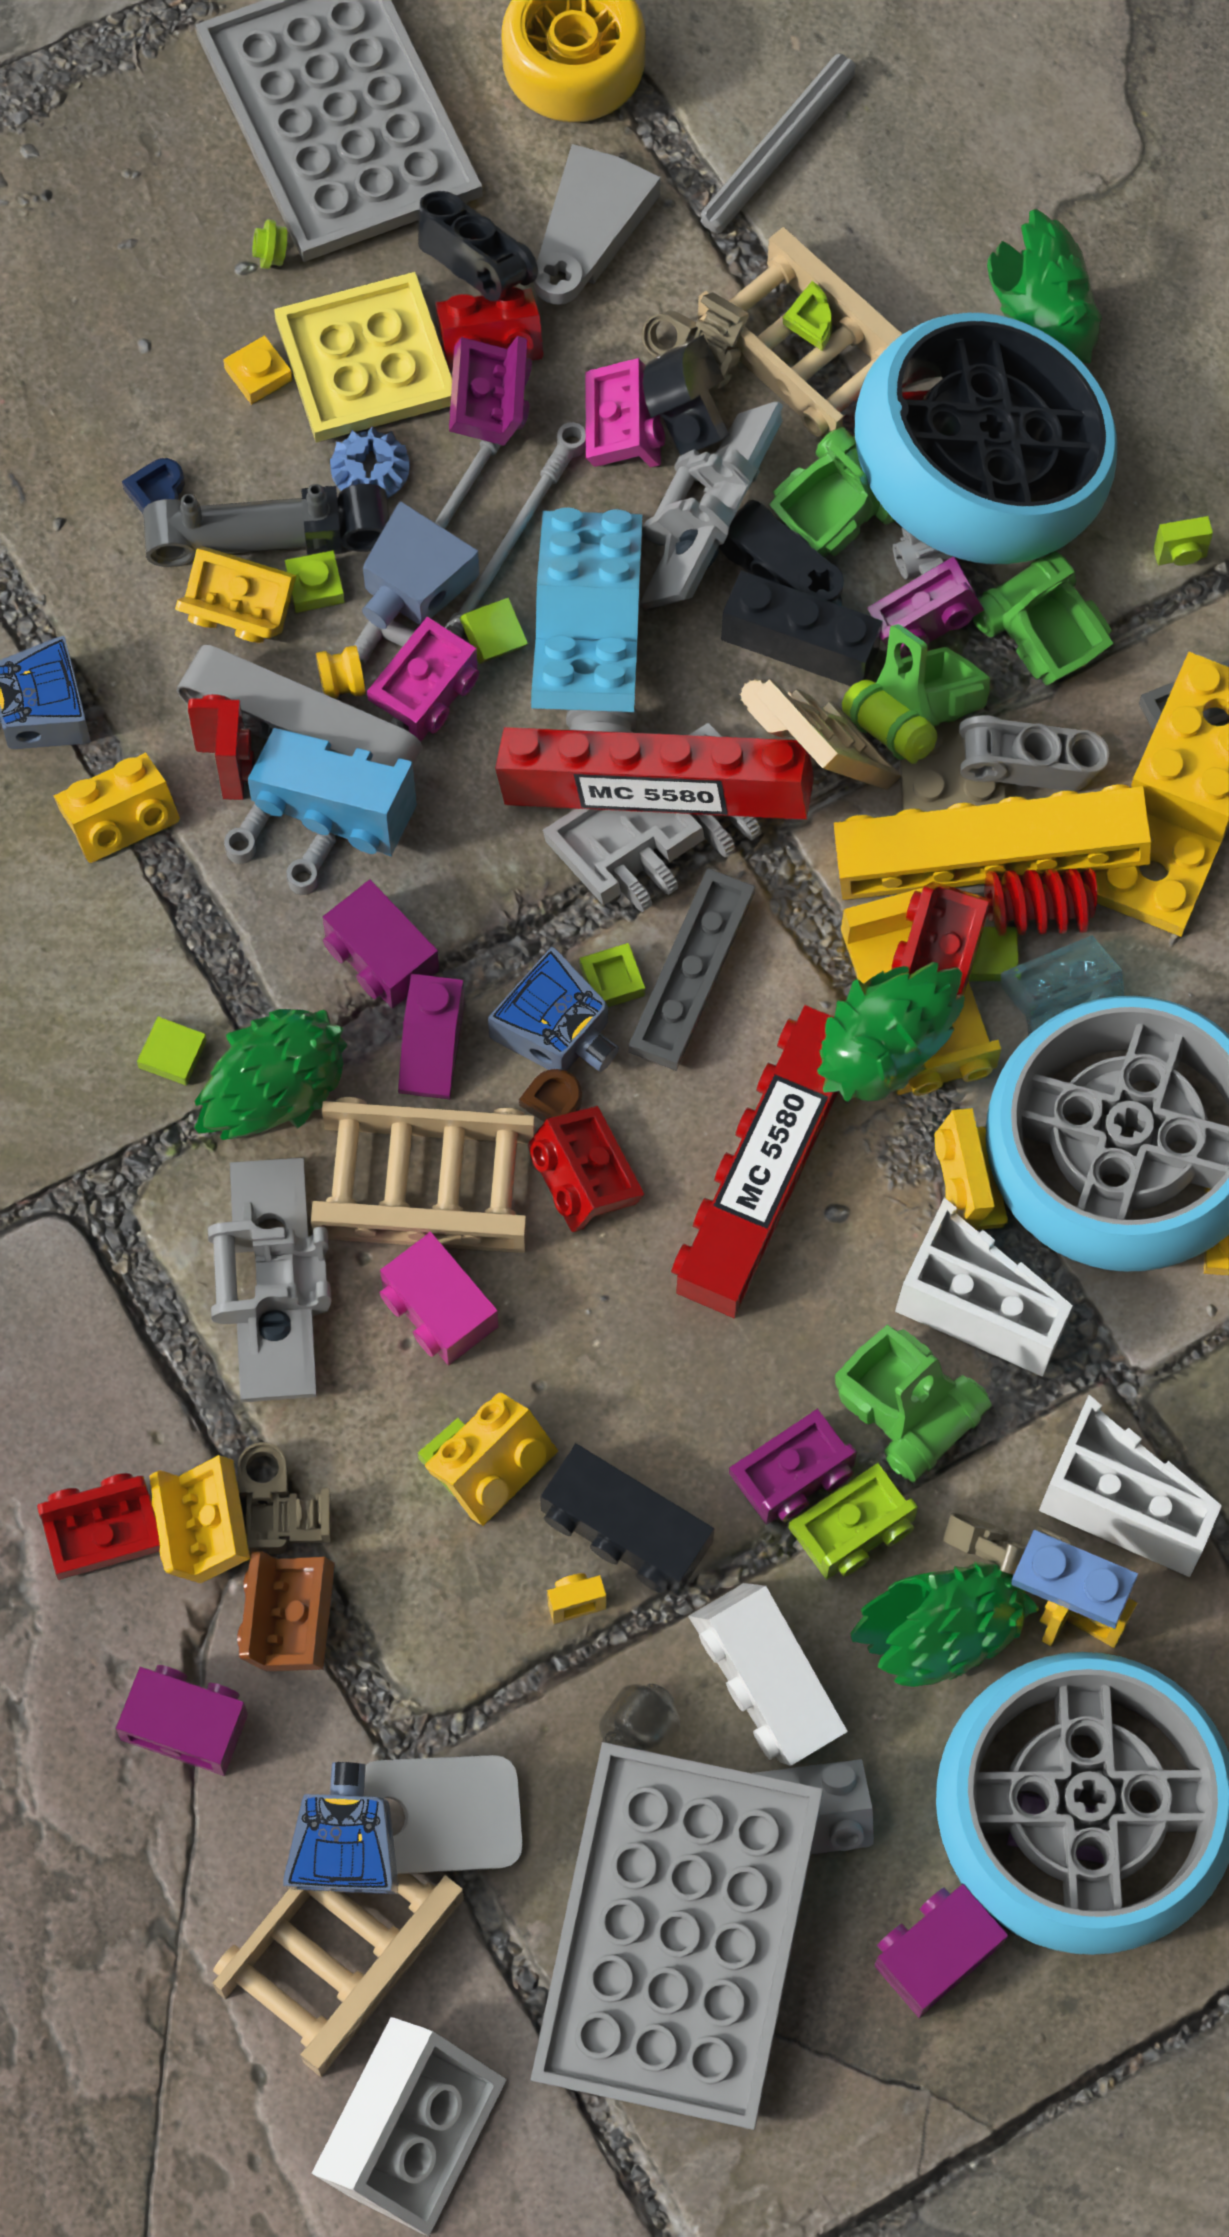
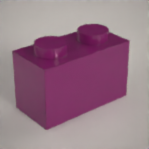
M371 879L322 916L325 932L323 943L329 953L341 964L347 960L358 972L356 978L365 992L375 1000L381 996L392 1009L408 996L411 974L434 976L439 971L438 950Z
M157 1665L155 1671L140 1666L116 1726V1731L121 1741L225 1776L248 1716L245 1703L238 1700L240 1694L229 1687L217 1683H208L206 1689L187 1683L188 1676L168 1666Z
M964 1884L960 1885L951 1894L945 1887L940 1889L920 1907L919 1910L924 1914V1917L909 1930L901 1923L877 1945L883 1953L877 1957L874 1967L918 2018L1001 1948L1008 1937Z

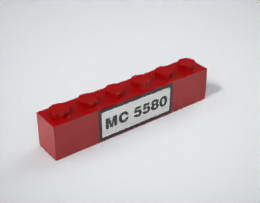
M504 727L495 766L505 805L807 820L814 781L810 754L797 740Z
M804 1005L797 1021L790 1018L787 1020L777 1047L783 1049V1052L776 1065L768 1062L764 1068L756 1089L757 1092L762 1094V1097L755 1110L747 1107L744 1111L735 1134L736 1137L741 1138L740 1144L734 1155L727 1152L724 1154L714 1181L720 1184L713 1201L708 1198L703 1199L693 1222V1227L699 1229L692 1246L683 1243L671 1270V1273L678 1275L676 1294L734 1319L839 1093H824L825 1077L817 1073V1069L823 1063L819 1050L822 1049V1041L826 1038L827 1018L833 1016L807 1005Z

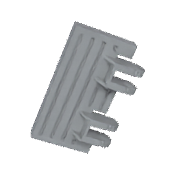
M709 723L690 734L693 736L722 737ZM574 809L543 829L546 843L603 906L621 895L622 892L639 911L643 912L653 905L648 891L639 883L635 875L644 871L667 895L677 890L679 886L672 872L653 852L654 849H657L668 862H671L706 839L718 850L719 854L726 858L736 851V847L732 837L722 828L718 822L719 820L727 817L748 840H753L761 835L762 830L755 817Z

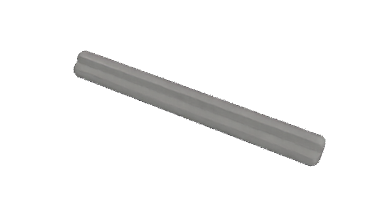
M841 53L833 56L701 211V223L705 228H709L716 234L726 228L855 76L854 69L856 65L852 59H848Z

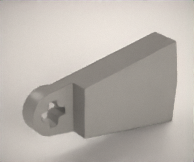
M572 144L537 260L538 276L534 281V289L537 295L545 302L551 304H565L574 300L587 282L594 284L660 197L661 177L618 156ZM559 271L566 274V280H560L557 285L550 284V276H556Z

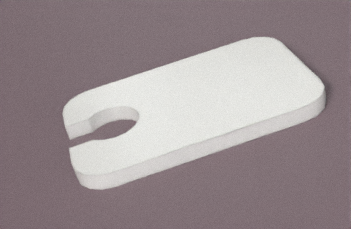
M491 1755L377 1760L366 1764L364 1797L393 1799L400 1804L404 1811V1826L398 1834L393 1836L397 1874L500 1869L511 1866L518 1860L522 1853L518 1777L515 1767L506 1758Z

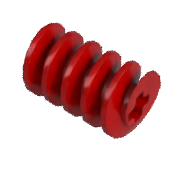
M1087 868L1081 878L1077 869H1066L1061 878L1056 869H1046L1040 879L1036 870H1026L1020 881L1016 871L1008 870L1004 872L1000 881L995 871H988L984 883V897L992 899L987 917L989 921H994L999 936H1005L1009 921L1015 922L1019 935H1025L1029 920L1035 921L1040 935L1046 934L1049 920L1055 919L1060 934H1066L1070 919L1076 920L1079 933H1086L1090 918L1094 917L1097 906L1095 872L1093 868Z

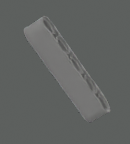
M203 645L199 648L176 690L186 703L191 698L202 699V697L210 694L223 695L231 700H240L244 728L250 729L252 734L268 740L273 728H278L327 740L332 745L329 751L353 756L356 748L371 751L373 754L372 762L392 767L395 766L398 758L412 761L414 765L423 748L417 737L401 727L211 645Z

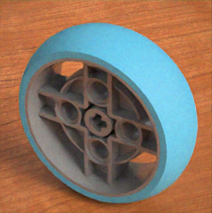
M1114 996L1085 1002L1061 1012L1033 1031L1013 1052L999 1075L987 1111L985 1129L988 1161L994 1180L1005 1203L1024 1228L1040 1242L1071 1260L1096 1268L1124 1272L1161 1269L1182 1263L1214 1247L1229 1235V1127L1208 1121L1206 1111L1197 1092L1186 1078L1177 1071L1180 1061L1198 1071L1220 1092L1229 1106V1034L1215 1022L1188 1007L1168 1000L1144 996ZM1113 1050H1128L1126 1056L1105 1059L1087 1067L1070 1083L1052 1079L1062 1069L1085 1057ZM1147 1080L1154 1083L1157 1088L1150 1092H1140L1135 1090L1132 1085L1138 1081ZM1073 1113H1083L1089 1116L1091 1120L1083 1125H1073L1065 1118ZM1126 1127L1137 1129V1131L1134 1130L1133 1137H1124L1121 1135V1132L1125 1134ZM1023 1137L1051 1144L1058 1167L1068 1182L1081 1194L1077 1207L1056 1195L1037 1176L1027 1158ZM1176 1141H1186L1194 1149L1181 1154L1171 1151L1168 1145ZM1113 1173L1124 1176L1128 1181L1121 1186L1111 1187L1104 1184L1101 1179ZM1189 1183L1211 1189L1199 1200L1173 1213L1149 1219L1130 1220L1133 1210L1148 1209L1165 1203L1178 1195Z
M1095 1652L1062 1653L1034 1660L1008 1672L977 1696L964 1711L948 1739L939 1766L936 1789L938 1825L945 1850L960 1882L964 1884L995 1921L1017 1936L1049 1949L1073 1954H1108L1134 1949L1156 1941L1189 1920L1213 1894L1229 1864L1228 1749L1214 1722L1202 1706L1176 1682L1153 1668L1121 1656ZM1054 1700L1055 1725L1041 1731L1024 1745L1015 1757L1009 1772H979L989 1745L1008 1722L1035 1705ZM1111 1702L1136 1712L1160 1729L1178 1750L1188 1770H1163L1157 1757L1141 1739L1127 1729L1112 1723ZM1079 1735L1088 1736L1097 1744L1099 1754L1092 1758L1080 1757L1073 1751L1070 1740ZM1083 1790L1090 1791L1092 1800L1101 1802L1097 1804L1093 1813L1086 1812L1084 1803L1075 1802ZM1135 1790L1148 1791L1156 1799L1157 1810L1148 1814L1139 1812L1130 1802V1793ZM1024 1791L1038 1793L1045 1801L1046 1810L1035 1815L1026 1813L1018 1805L1017 1795ZM1167 1832H1196L1190 1853L1173 1879L1151 1897L1122 1908L1120 1880L1134 1874L1152 1859L1160 1848ZM1011 1833L1020 1850L1036 1867L1046 1874L1063 1881L1064 1906L1036 1895L1014 1879L997 1860L984 1834ZM1082 1846L1095 1847L1103 1855L1104 1867L1098 1870L1084 1868L1077 1860L1076 1850Z

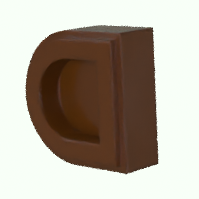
M550 1069L540 1073L519 1098V1106L545 1122L548 1118L579 1111L582 1104V1089L579 1081L571 1073L561 1069Z

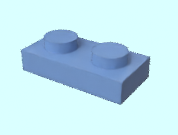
M1033 1530L1014 1573L1011 1585L1115 1629L1137 1580L1138 1573L1037 1530Z

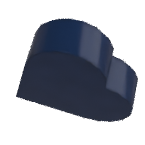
M160 458L122 481L123 490L143 514L144 508L157 500H179L178 495L184 488L183 470L175 460Z

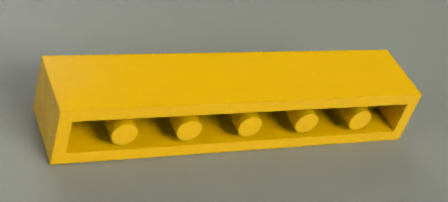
M1117 784L1108 786L1101 791L1080 794L1067 790L1054 793L1050 797L1029 800L1023 797H1009L1001 800L999 803L978 806L972 803H957L945 810L928 812L920 809H906L894 816L877 818L869 815H855L843 822L833 823L842 900L905 893L923 888L932 881L937 883L943 882V885L950 887L984 884L988 871H995L1001 881L1002 875L1008 870L1016 871L1021 879L1026 870H1036L1039 876L1042 877L1046 869H1056L1060 875H1063L1066 869H1077L1080 873L1084 872L1087 868H1093L1094 871L1149 865L1151 856V839L1143 786L1130 788L1127 785Z

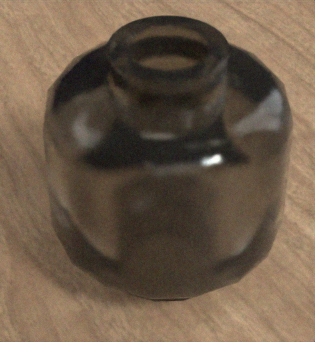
M652 1683L647 1685H625L618 1692L599 1721V1733L603 1739L602 1742L662 1755L681 1727V1718L674 1706V1698L666 1689Z

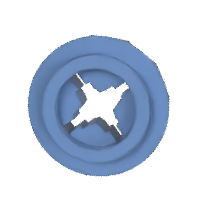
M372 426L368 432L356 433L352 430L347 439L343 442H337L335 452L330 459V468L334 483L341 491L351 485L374 484L385 489L389 498L397 493L405 484L409 475L410 463L406 446L401 445L392 432L388 434L380 433ZM369 451H373L374 455H376V461L379 463L374 465L370 478H367L363 463L360 462L365 461L366 454H369Z

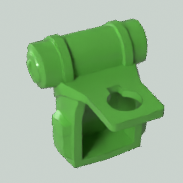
M845 427L829 432L820 441L815 454L819 459L806 469L798 467L791 472L790 476L773 491L775 498L769 504L770 508L787 528L801 535L824 558L828 555L836 556L860 534L859 526L867 522L874 515L886 525L896 522L883 508L871 490L868 479L859 462L855 436Z
M1057 551L1043 558H1037L1031 562L1028 568L996 588H989L983 592V595L978 599L984 611L972 618L975 626L988 637H994L1006 631L1011 639H1014L1017 643L1018 648L1016 652L1020 659L1023 660L1029 672L1036 680L1041 679L1046 686L1082 668L1113 644L1109 636L1112 630L1107 621L1099 612L1097 605L1092 600L1085 601L1074 588L1076 585L1075 570L1067 559Z
M886 1325L862 1345L835 1374V1384L839 1391L841 1402L867 1425L875 1423L884 1430V1433L892 1440L884 1450L889 1466L898 1476L901 1475L904 1479L914 1483L926 1471L930 1472L936 1466L939 1458L970 1428H975L980 1423L981 1417L992 1406L988 1394L982 1386L964 1375H960L953 1381L942 1372L939 1360L924 1343L919 1342L906 1330L897 1331L889 1325Z

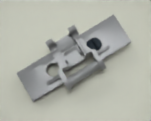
M779 401L738 413L728 431L729 435L724 438L715 454H709L708 452L700 454L693 449L681 455L674 466L676 474L655 515L646 520L642 527V534L646 539L655 544L665 545L664 555L639 604L645 610L693 597L706 569L717 558L719 545L724 543L729 533L730 524L751 483L756 481L760 473L758 468L782 423L781 410L784 405ZM694 481H699L705 486V494L700 503L694 498L685 500Z
M304 1158L231 1162L232 1222L217 1223L208 1227V1241L214 1244L216 1304L211 1307V1319L213 1322L220 1324L237 1323L241 1403L317 1397L313 1316L327 1312L332 1300L331 1285L326 1279L325 1255L328 1250V1231L325 1227H316L313 1229V1235L308 1237ZM276 1219L282 1222L286 1228L261 1229L258 1225L264 1220ZM254 1251L257 1286H255V1298L237 1300L235 1253Z

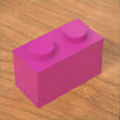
M431 1231L380 1269L382 1287L384 1289L379 1294L387 1307L397 1317L405 1313L416 1326L413 1335L423 1350L431 1357L438 1353L448 1366L499 1327L498 1310Z

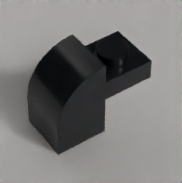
M704 334L650 360L643 374V391L651 417L659 414L662 415L680 456L693 449L698 451L729 435L708 390L725 379Z

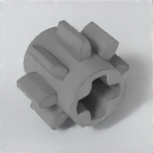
M902 528L904 537L900 538V542L893 544L895 562L905 580L912 577L916 579L953 557L923 543L904 528Z

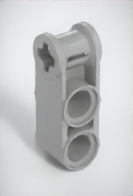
M985 715L967 718L959 725V734L965 739V760L960 765V773L962 777L972 781H995L1020 786L1078 792L1090 783L1109 760L1108 745L1101 736L1089 730L1002 720L998 717ZM1026 751L1030 752L1035 757V759L1029 756ZM1075 758H1077V759L1082 763V765H1080V764L1075 760Z

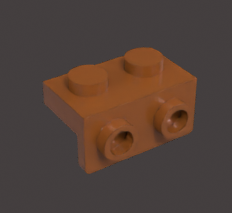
M263 1551L251 1552L249 1570H247L244 1576V1592L246 1596L243 1622L237 1634L240 1659L266 1672L323 1670L335 1562L326 1557L276 1559Z

